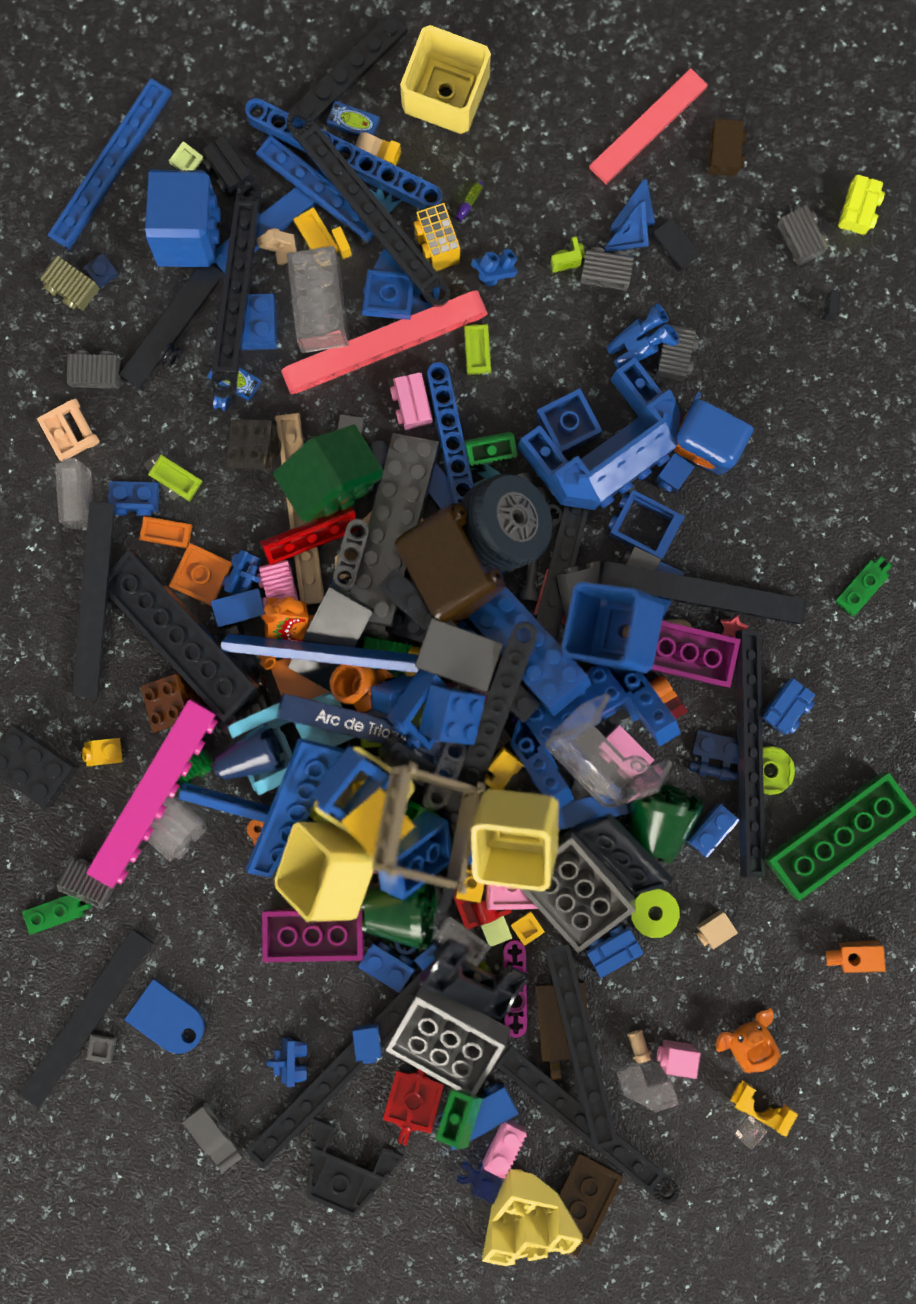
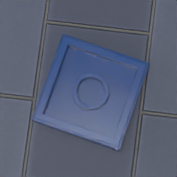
M367 269L362 315L411 320L414 284L405 273Z

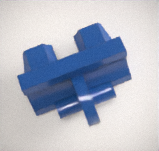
M511 249L503 250L501 255H497L494 252H486L483 258L473 259L471 266L480 273L479 280L483 281L488 287L496 285L498 279L515 277L518 273L514 267L517 257Z
M240 550L239 554H234L231 560L232 566H234L230 575L225 576L222 581V586L225 587L224 591L235 595L249 591L253 582L259 583L260 578L256 577L262 559L243 550Z
M282 1037V1056L281 1050L275 1049L274 1058L266 1060V1066L273 1067L274 1076L281 1075V1083L286 1084V1087H295V1082L307 1079L306 1066L295 1065V1057H306L307 1044L303 1041H294L290 1037Z

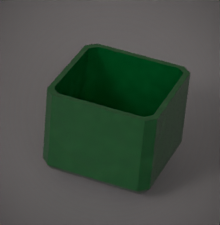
M353 424L310 439L288 458L273 475L299 518L309 522L322 516L328 517L340 509L343 511L354 505L356 499L368 493V489L382 478L383 469L357 426Z

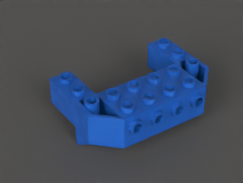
M635 357L617 369L610 380L638 415V418L585 457L580 459L577 456L568 462L541 425L520 439L517 449L560 505L595 510L601 505L604 509L615 500L613 498L615 494L620 492L623 495L633 487L632 482L639 478L642 481L652 473L650 469L657 464L661 467L671 459L669 454L677 447L680 410L670 389L662 393Z
M601 665L593 666L586 672L591 686L553 717L539 701L541 705L524 723L518 719L511 740V746L541 795L553 796L559 802L558 809L574 800L567 784L557 771L558 767L551 752L616 712L624 709L632 722L640 719L659 747L681 734L675 717L641 672Z

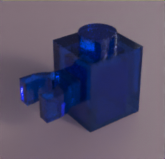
M463 1161L462 1169L467 1170L469 1174L466 1177L458 1174L456 1182L471 1184L472 1195L494 1204L504 1179L485 1170L482 1163H480L476 1171L469 1163Z

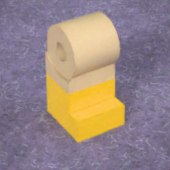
M365 132L359 134L355 146L395 166L401 154L400 143L392 140L388 142Z

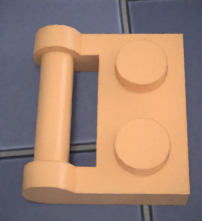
M77 399L70 400L37 418L61 462L100 442L97 435L92 433L83 417ZM71 413L84 437L83 440L78 442L64 416L65 414Z

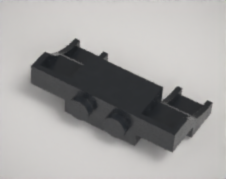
M241 625L234 626L212 636L222 645V641L228 634L245 635V632ZM228 652L257 683L259 688L228 722H223L218 717L224 735L230 734L228 726L272 706L266 690L267 683L264 676L259 672L257 667L258 659L255 654Z
M448 938L434 951L435 960L419 974L420 986L500 1021L509 1013L516 996L529 982L528 974L508 965L495 976L465 962L464 960L470 955L469 946Z

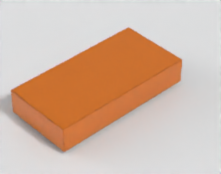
M144 516L139 540L186 549L190 541L192 525Z

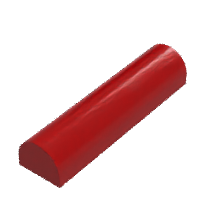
M351 506L343 511L341 509L328 517L323 516L260 541L269 565L343 537L348 523L357 519L356 514ZM354 528V529H352V530L350 531V533H353V532L358 531V530H360V529H359V528Z

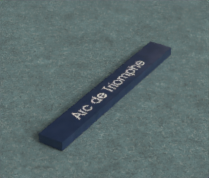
M286 693L282 694L276 716L278 719L383 744L391 731L404 740L407 739L405 736L394 731L392 728L393 724L386 718ZM413 725L417 730L420 729L419 726ZM436 740L429 751L421 747L419 749L430 756L463 763L470 744Z

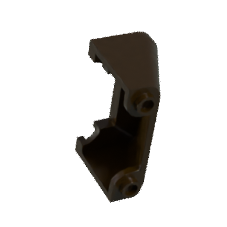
M452 503L405 531L395 540L396 549L429 610L441 622L469 618L507 587L499 570L492 567H483L461 528L467 523L465 518L467 517V512L460 503Z

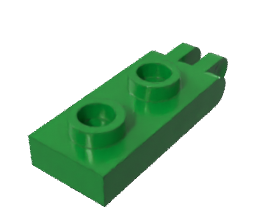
M882 555L875 562L871 559L835 599V602L852 617L860 611L890 576L887 571L892 567V564L887 562L881 568L880 564L885 560Z
M67 895L22 911L29 935L82 917L84 916L83 911L92 908V905L88 903L81 906V900Z

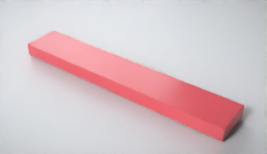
M690 69L590 165V169L607 184L707 88V84Z

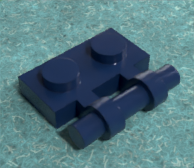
M696 730L691 754L701 757L699 763L690 761L688 770L697 772V775L704 777L711 775L719 777V780L737 781L738 772L730 770V764H738V739ZM709 758L722 761L721 768L708 765Z

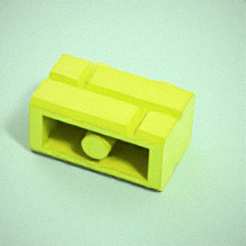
M855 175L850 183L838 224L839 228L852 230V232L864 235L870 228L873 229L878 219V214H875L877 206L881 205L885 192L881 191L883 182Z

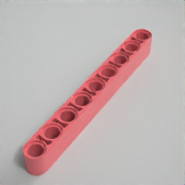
M472 291L447 301L448 303L442 307L434 306L411 316V320H399L286 366L281 372L290 394L305 391L482 319L488 313L479 292Z

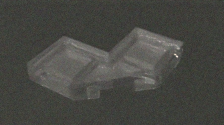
M639 1063L616 1070L625 1097L638 1102L654 1112L679 1105L670 1079L647 1086Z

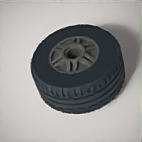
M498 474L473 486L464 495L461 506L467 512V517H465L467 523L461 528L482 565L496 568L501 572L511 571L537 560L545 552L551 538L552 517L544 496L531 482L515 474Z

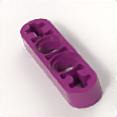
M509 940L503 949V970L507 967V961L512 962V954L507 953V951L512 949L513 944H516L517 948L521 949V953H517V962L522 961V965L511 964L510 966L526 973L525 946L519 940ZM526 985L518 993L522 997L521 1005L518 1007L511 1006L510 1012L514 1013L523 1011V1015L518 1014V1022L523 1024L522 1027H518L517 1032H513V1028L509 1027L511 1028L509 1036L514 1038L524 1035L527 1029ZM513 1014L504 1016L505 1026L508 1027L509 1024H513Z

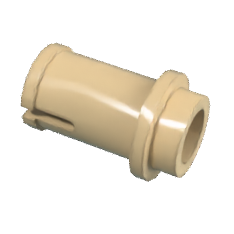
M643 1030L628 1033L627 1036L634 1053L632 1058L636 1059L637 1063L651 1060L650 1055L652 1052L648 1051Z

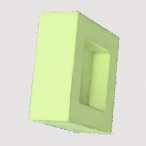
M183 141L170 158L169 163L178 170H195L203 160V156Z
M504 916L488 924L481 925L489 947L512 939Z

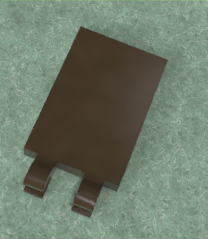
M579 982L588 1018L585 982ZM553 984L536 985L542 1062L549 1061L551 1080L561 1079L559 1060H569L571 1055Z
M579 1152L558 1193L582 1234V1241L572 1252L567 1253V1255L575 1259L583 1243L591 1246L624 1178L623 1175Z

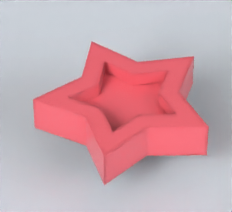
M738 613L731 619H721L724 627L721 635L736 638L735 631L748 629V625L740 622Z

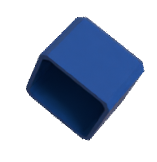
M150 170L145 230L146 238L157 266L210 267L216 259V244H219L217 222H220L221 213L209 175L204 170Z
M580 582L573 588L561 650L566 657L590 664L647 673L653 668L665 605L660 598L636 589ZM626 626H630L629 635L624 639L623 629Z

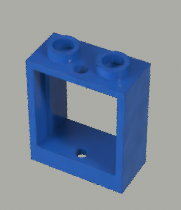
M632 490L630 495L624 494L618 506L622 508L619 516L613 515L607 527L611 529L608 536L631 548L637 547L662 560L685 516ZM633 502L670 521L655 550L618 532Z
M419 669L386 718L393 724L392 728L394 731L407 738L405 742L414 749L421 747L429 751L436 740L419 734V730L410 721L427 698L430 684L446 685L436 674Z
M349 746L311 795L317 800L318 804L316 806L327 815L330 812L333 813L332 815L341 822L379 788L384 791L388 786L390 774L380 765ZM359 770L368 774L369 777L344 808L334 803Z

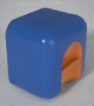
M698 392L679 425L677 447L673 451L714 474L722 475L737 464L754 432V428L725 411L699 400L702 393Z

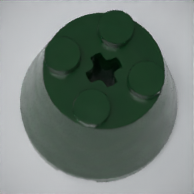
M645 781L644 786H637L638 784L634 782L631 783L628 792L629 833L652 857L658 858V860L664 863H673L674 858L678 856L701 813L703 800L697 795L689 797L681 791V788L663 783Z
M380 882L369 884L361 905V910H365L362 931L417 949H428L434 936V929H430V927L434 923V913H437L436 885L425 883L402 900L382 891Z

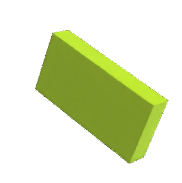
M488 324L464 326L467 375L491 373Z
M160 455L148 473L151 478L189 502L203 482L163 455Z

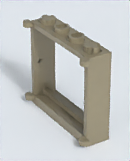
M410 762L409 767H391L371 869L388 873V876L391 877L397 875L446 888L458 889V893L465 894L467 885L464 884V880L467 878L466 869L472 850V827L481 801L479 799L480 793L485 791L486 785L478 782L477 787L419 771L417 770V764ZM411 778L462 793L447 879L394 866Z

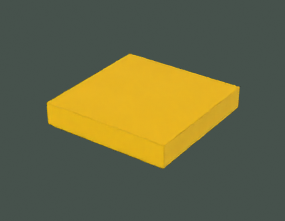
M381 788L341 821L372 858H374L386 793ZM405 815L400 839L414 828V825Z

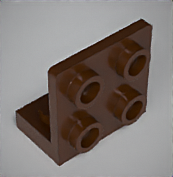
M174 674L141 686L152 732L173 727L189 699H193L204 706L202 698L180 674Z

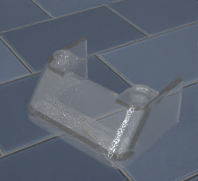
M606 693L580 705L550 734L546 741V747L601 805L614 808L658 792L672 762L667 760L651 766L641 756L624 758L595 727L601 720V713L610 698Z

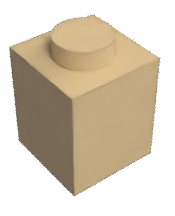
M721 910L696 925L699 930L696 934L704 947L709 945L712 949H715L738 933L725 912Z

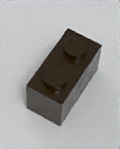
M715 119L711 129L708 174L736 177L739 169H743L745 154H742V145L745 146L747 131L743 130L744 121Z

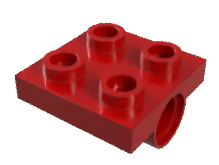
M484 884L481 903L457 899V889H455L453 894L466 930L478 925L488 924L499 919V917L512 913L511 909H486V884Z

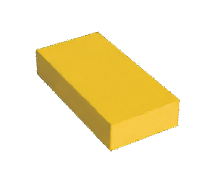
M314 207L293 219L318 262L338 251L336 243Z

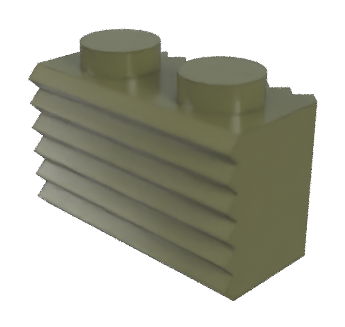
M56 255L40 277L44 283L43 288L53 296L57 293L64 298L62 302L73 310L77 307L84 311L85 307L88 306L100 289L93 280L58 255Z

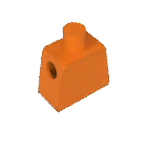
M879 940L839 943L840 950L826 951L827 966L841 965L843 972H886L884 948ZM850 954H857L856 959L848 960Z

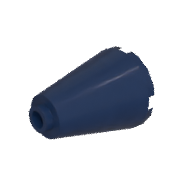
M268 723L256 727L215 757L213 769L218 777L221 776L224 780L280 771L285 768V759L281 761L279 754L283 753L281 744L274 730L266 728Z

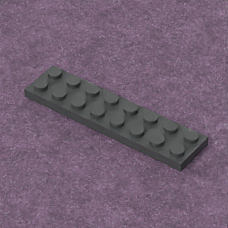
M392 434L382 480L377 490L368 524L367 541L355 584L350 591L352 597L375 609L368 621L370 623L390 627L394 625L398 607L377 586L394 568L406 578L408 569L396 549L395 540L402 533L421 522L440 449L439 441Z

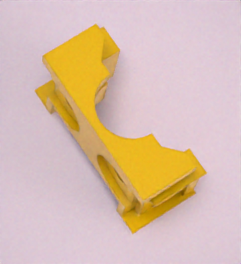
M502 746L492 758L488 768L493 775L491 777L486 773V780L484 782L493 790L503 791L512 776L517 774L524 765L520 763L513 753Z
M744 1080L738 1083L730 1098V1101L736 1104L735 1108L748 1113L786 1137L798 1114L785 1104L783 1107L776 1109L769 1107L764 1112L754 1111L755 1100L752 1096L755 1089Z

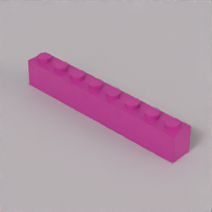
M193 699L188 700L86 874L111 888L117 883L120 885L123 883L129 871L125 870L130 861L134 863L142 851L138 848L142 840L147 842L154 831V828L151 827L155 818L160 820L166 811L165 801L168 796L170 798L174 797L180 785L176 784L181 775L185 777L193 765L189 762L193 754L199 755L205 745V742L202 741L206 732L211 734L218 723L215 720V712Z

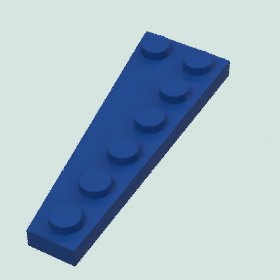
M299 738L246 866L248 873L272 877L281 862L293 824L303 822L304 819L307 820L311 814L310 809L316 801L311 794L345 753V749Z

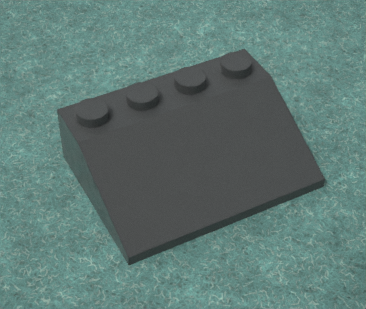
M571 827L558 837V852L550 886L544 891L520 889L579 953L635 912L636 903L634 896L573 834V827Z
M420 986L386 1051L456 1090L461 1089L476 1095L505 1048L511 1028L477 1010Z

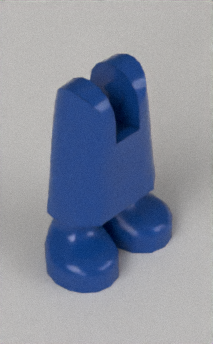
M657 303L650 308L647 319L643 321L641 318H638L607 346L609 354H614L625 347L628 352L614 361L617 369L634 357L640 361L658 352L657 344L665 343L669 346H675L680 343L675 329L669 324H665L669 321V318L660 304ZM661 326L653 334L651 333L650 330H652L655 327Z

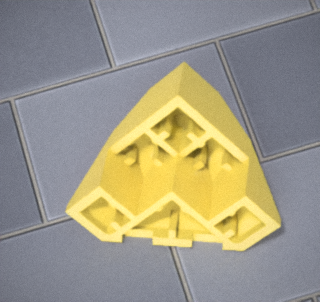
M510 1169L509 1173L506 1174V1178L502 1179L491 1207L482 1261L508 1266L515 1264V1259L527 1257L529 1261L548 1257L547 1252L559 1251L562 1254L572 1252L582 1241V1234L559 1195L534 1174L526 1173L519 1169Z

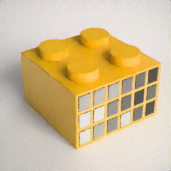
M442 203L416 212L417 221L414 222L415 236L418 244L423 243L422 254L432 267L439 271L460 264V246L445 204Z

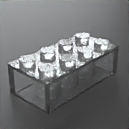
M335 246L287 253L296 340L301 353L349 346L340 267Z

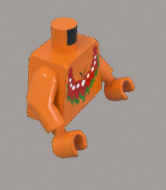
M285 596L282 599L268 597L264 608L266 614L262 615L265 621V638L301 642L315 615H308L307 606L304 601L296 600L290 596ZM259 655L260 665L264 669L269 670L275 665L276 660L273 656Z

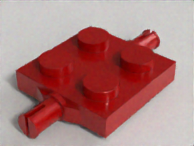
M418 1068L416 1073L396 1070L383 1117L384 1121L395 1123L401 1128L397 1143L401 1144L405 1135L403 1145H407L411 1131L419 1130L431 1134L444 1083L430 1079L426 1076V1072Z

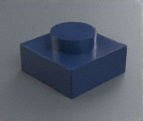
M104 253L84 266L99 288L119 275Z

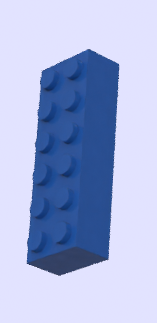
M507 587L467 618L482 637L503 644L499 654L501 658L514 626L522 621L534 625L537 631V638L521 681L553 717L591 686L587 674L572 658L564 655L561 650L562 647ZM521 628L517 632V637L525 642L532 637L529 629Z

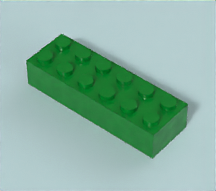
M881 772L766 856L765 860L790 895L800 901L916 815V808L890 773Z

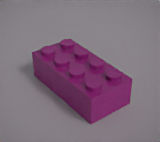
M662 621L651 671L716 686L730 687L741 639Z
M295 908L265 909L262 912L263 962L363 960L364 932L362 931L364 910L360 908L358 916L352 920L306 921Z

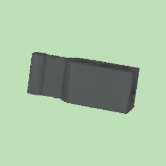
M204 1103L183 1121V1124L207 1155L211 1156L222 1173L243 1158L240 1150L237 1149L230 1139L226 1128L207 1103Z

